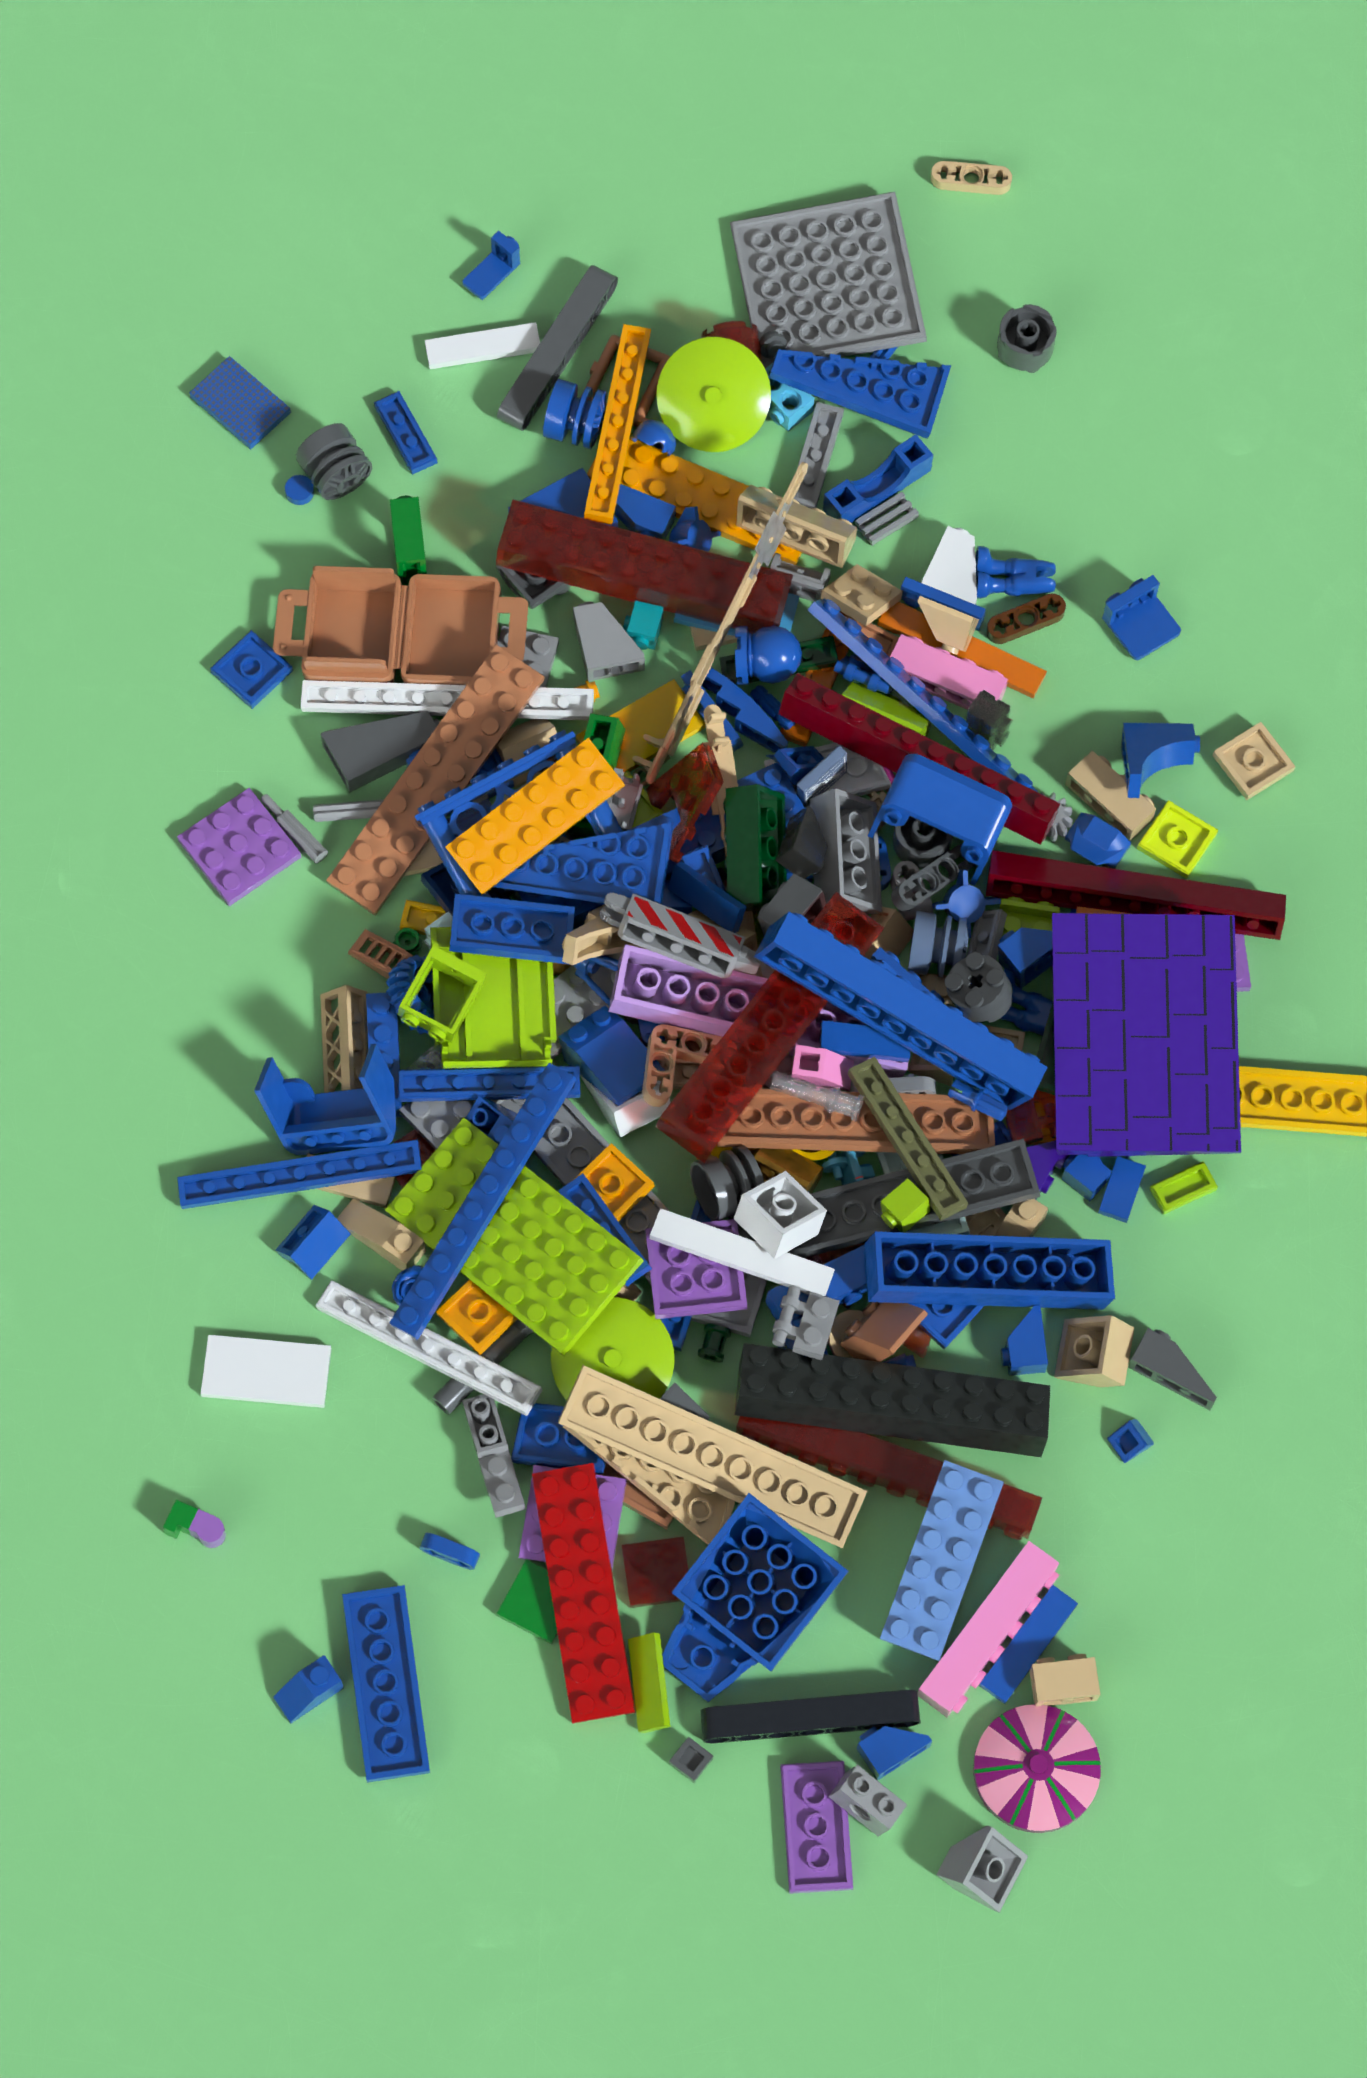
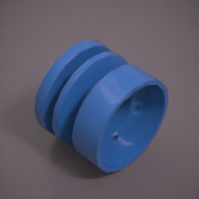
M558 379L548 402L543 436L563 442L568 431H572L573 445L578 446L583 436V447L592 449L602 430L607 392L598 389L592 400L593 388L587 386L581 398H579L578 385L576 383Z

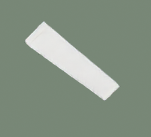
M661 1208L649 1238L788 1288L789 1286H796L801 1289V1292L808 1295L812 1292L826 1296L835 1271L834 1268L788 1252L774 1259L756 1241Z

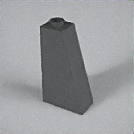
M425 711L329 730L321 733L322 746L350 793L406 765V759L413 752L422 748L440 721L437 718L433 720L430 713Z

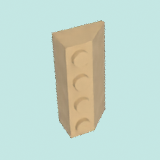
M750 485L738 498L736 526L761 536L773 511L776 513L780 505L776 497H783L773 494L768 488ZM793 499V503L783 521L786 531L780 544L843 568L855 543L857 527L853 526L846 519L833 518L818 508H808Z

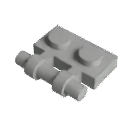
M789 1286L787 1295L782 1297L780 1304L782 1311L779 1320L775 1321L772 1329L775 1333L772 1343L782 1347L786 1338L795 1340L792 1352L822 1360L840 1301L810 1292L807 1303L798 1299L801 1289L796 1286ZM794 1313L802 1315L799 1328L791 1325Z

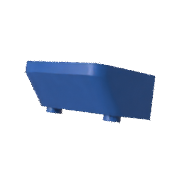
M908 754L902 760L869 831L868 837L873 839L881 821L892 826H902L907 822L909 816L916 818L964 841L961 846V854L966 860L977 865L969 883L975 886L1010 814L1012 802L1005 794L919 754Z
M377 1044L370 1045L359 1075V1080L363 1086L360 1089L315 1094L311 1086L303 1079H284L273 1057L266 1059L254 1092L284 1148L290 1153L307 1155L308 1153L315 1154L390 1144L396 1133L394 1078Z

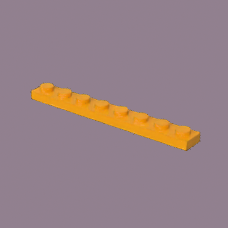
M623 324L584 512V520L606 524L613 523L651 337L650 328Z

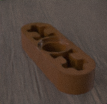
M1048 594L997 614L988 622L987 637L995 644H1004L1055 624L1064 617L1066 609L1065 600L1060 595ZM1048 604H1051L1052 607L1058 606L1057 613L1047 610ZM1022 613H1029L1034 617V622L1030 625H1024L1018 620V616ZM999 625L1001 628H1005V633L1001 634L1000 631H995V626Z

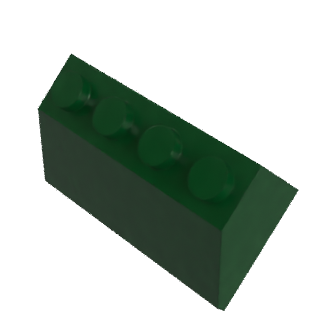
M758 784L725 788L726 798L723 802L726 813L724 838L727 843V856L724 861L727 871L725 892L746 906L745 911H760L763 905L769 903L774 898L780 885L787 881L785 795Z

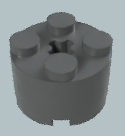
M1031 304L1023 305V307L1015 310L1014 308L1009 310L1002 318L999 329L997 349L1000 360L1014 369L1029 373H1035L1044 366L1053 354L1057 333L1050 313L1039 306Z
M909 816L904 825L894 827L893 847L897 856L902 861L913 862L920 869L925 868L950 851L953 836Z
M972 952L966 958L956 963L945 978L947 993L954 1006L963 1013L965 1018L972 1022H994L1004 1016L1012 1005V984L1000 963L990 956Z

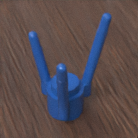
M602 955L573 965V967L577 968L575 975L583 979L609 1006L611 999L588 976V973L595 974L600 966L618 971L619 960Z

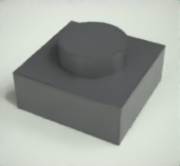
M688 1737L670 1759L669 1764L695 1783L714 1756Z

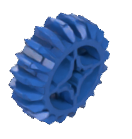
M415 955L403 959L388 973L389 978L385 982L389 988L386 993L391 996L389 1004L394 1005L396 1009L394 1014L398 1013L403 998L427 956L419 957ZM431 969L410 1008L434 1020ZM409 1026L410 1030L417 1029L420 1035L423 1033L428 1034L429 1032L420 1026H417V1028Z

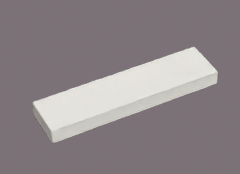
M536 322L425 340L430 369L534 353L540 344Z

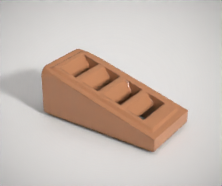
M366 929L348 951L349 955L386 979L389 978L388 973L392 970L389 966L395 958L400 962L413 956L401 947ZM367 940L371 941L372 944L365 953L359 951ZM377 946L381 948L374 958L370 957ZM386 952L390 954L384 963L379 962Z

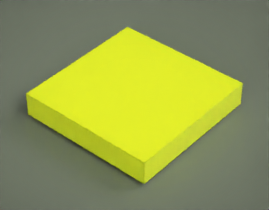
M1168 800L1139 842L1137 849L1187 879L1217 835L1218 829Z

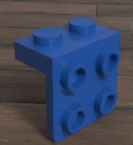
M1154 575L1145 580L1143 578L1136 580L1122 594L1119 592L1113 594L1107 599L1102 619L1134 660L1144 658L1178 637L1181 632L1180 626L1157 598L1160 583Z

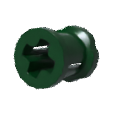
M706 1324L704 1326L706 1334L702 1348L698 1350V1356L712 1362H723L724 1355L722 1353L726 1339L731 1336V1331L720 1325Z

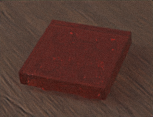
M684 1536L622 1545L630 1608L681 1601L672 1594V1591L689 1571Z

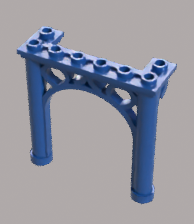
M562 730L551 736L549 744L540 748L539 744L525 750L523 752L525 757L514 762L512 758L496 766L498 771L490 776H487L486 772L471 779L472 785L464 790L456 787L444 794L445 800L436 805L433 801H430L417 809L419 814L415 815V820L418 826L422 825L460 894L491 897L488 891L481 895L445 848V846L456 839V835L460 836L465 832L460 830L456 824L458 816L469 809H475L480 812L482 818L487 815L485 808L472 801L495 789L497 793L496 800L490 806V809L494 810L504 802V794L511 797L519 791L509 788L505 783L529 771L527 775L528 784L533 780L537 772L549 768L555 763L548 760L552 758L559 760L574 749L577 745L575 742L576 735L573 731L567 734L565 730ZM607 800L585 816L596 836L623 832ZM453 812L450 818V823H448L445 816Z

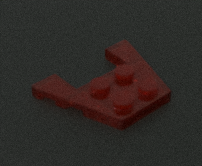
M703 742L646 789L651 805L660 810L672 795L674 797L681 821L672 832L669 859L677 863L684 855V853L680 852V849L685 840L691 841L696 833L694 824L700 813L706 815L724 783L712 747Z

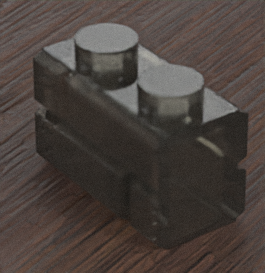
M985 690L980 691L968 708L966 716L968 728L975 735L983 736L990 743L989 747L992 750L997 745L1001 747L1010 734L1007 730L1013 720L1009 718L1010 706L1000 699L996 701L995 696Z

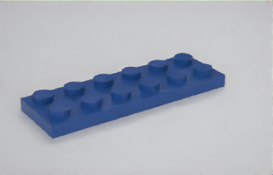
M405 1585L342 1594L367 1783L430 1773Z

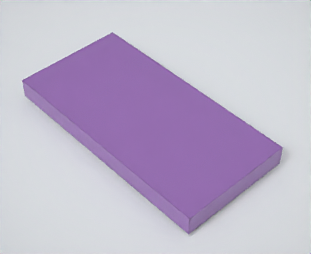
M844 1761L781 1764L789 1894L853 1890L848 1812L828 1797L845 1774Z

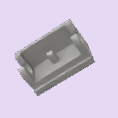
M775 553L767 573L766 587L798 595L800 598L813 602L821 600L822 590L828 586L831 577V569L825 568L824 572L821 573L781 561V554Z
M614 767V771L623 781L625 787L610 797L607 802L622 830L627 831L632 829L643 785L640 784V776L635 773L633 778H627L624 776L623 769Z

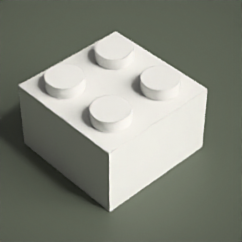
M784 1171L742 1194L734 1220L776 1259L817 1236L827 1210L787 1171Z

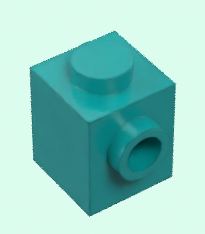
M635 600L631 616L626 615L623 629L641 650L648 648L655 650L663 622L664 607Z

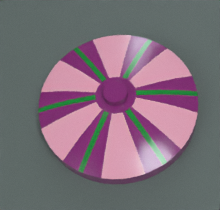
M1035 1704L1006 1711L987 1727L975 1751L973 1775L981 1800L996 1818L1017 1830L1045 1833L1068 1826L1087 1810L1099 1787L1101 1762L1092 1736L1075 1717L1056 1707L1048 1705L1035 1706Z

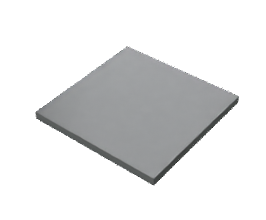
M895 192L730 222L756 356L765 368L773 363L775 357L766 358L761 354L759 340L762 335L769 331H777L785 337L787 341L785 350L812 352L814 356L829 357L830 354L846 357L927 342Z

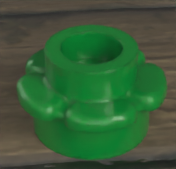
M403 928L394 937L395 941L393 944L412 955H415L416 951L422 948V939L419 938V933L414 929ZM406 941L411 942L409 945L405 944Z

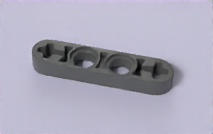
M962 844L957 845L898 885L891 894L892 902L897 909L906 912L910 911L956 880L959 869L969 871L974 867L975 864L966 860L961 854ZM958 857H962L964 861L957 865L954 861ZM939 865L947 869L948 877L942 876L938 869ZM920 878H924L929 882L930 890L925 889L921 885ZM912 890L914 895L906 899L904 894Z

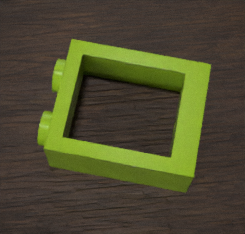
M433 945L398 1009V1015L401 1016V1020L405 1024L414 1028L420 1026L428 1030V1034L432 1038L441 1042L447 1040L452 1043L482 988L487 973ZM432 967L471 987L450 1027L410 1008Z

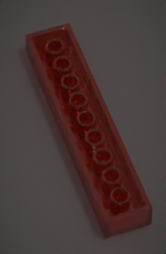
M514 499L512 500L499 542L496 558L497 566L631 602L636 600L662 606L664 611L721 625L751 564ZM761 566L757 574V580L730 628L735 629L736 626H748V633L754 634L761 627L771 625L780 627L793 575Z
M837 892L811 923L816 928H822L831 932L834 935V939L839 942L856 947L864 957L884 930L883 926ZM774 970L662 1113L655 1127L705 1163L829 1002L777 970Z

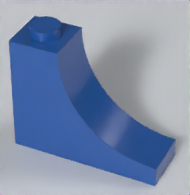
M583 468L508 507L509 521L514 529L535 522L558 523L582 534L593 547L597 545L599 538L613 540L616 534H618V520L615 515L612 524L584 520L591 480Z
M1123 723L1121 752L1127 798H1139L1142 784L1152 774L1173 766L1193 765L1194 753L1200 752V736L1195 735L1193 724Z

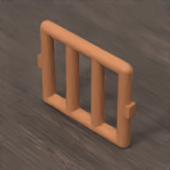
M612 335L609 338L599 361H594L590 369L591 377L586 387L593 388V397L617 348H619L620 336ZM648 348L646 359L658 363V366L635 412L633 426L636 427L643 421L650 420L645 417L656 397L661 371L671 357L651 348Z

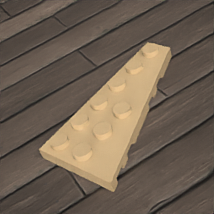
M563 1426V1428L707 1545L710 1544L730 1518L735 1501Z

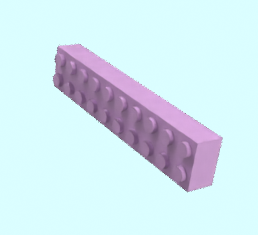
M625 944L619 958V969L616 972L608 1012L653 1023L725 1037L732 1042L794 1056L796 1045L819 1048L820 1023L822 1020L867 1025L807 988L734 970L729 978L722 979L648 949ZM842 1055L846 1058L854 1060L853 1067L868 1059H871L865 1057ZM877 1059L888 1078L903 1077L907 1071L909 1061L900 1062Z

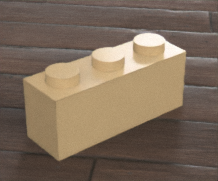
M1091 751L1068 772L1065 785L1103 820L1121 831L1129 841L1153 820L1156 811L1153 801L1145 794H1140L1139 798H1127L1125 776L1119 775L1114 771L1110 762L1104 756H1098L1095 752Z

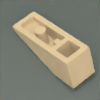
M354 1198L337 1218L352 1236L401 1271L416 1265L426 1252L425 1243L422 1238L401 1223Z

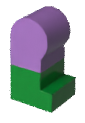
M175 1500L163 1526V1530L168 1536L177 1539L181 1531L198 1538L208 1548H216L222 1545L226 1537L224 1525L219 1518L179 1500Z

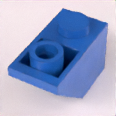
M478 1096L465 1119L499 1145L517 1113L483 1096Z

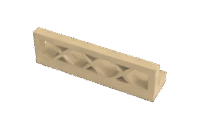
M349 985L320 994L324 1093L335 1092L339 1082L341 1083L342 1091L363 1088L359 1075L368 1053L367 991ZM338 998V1007L333 1014L331 1000ZM338 1025L339 1035L334 1042L332 1033ZM338 1053H339V1054H340V1064L338 1065L337 1069L335 1070V1069H334V1060H335L336 1056H337Z

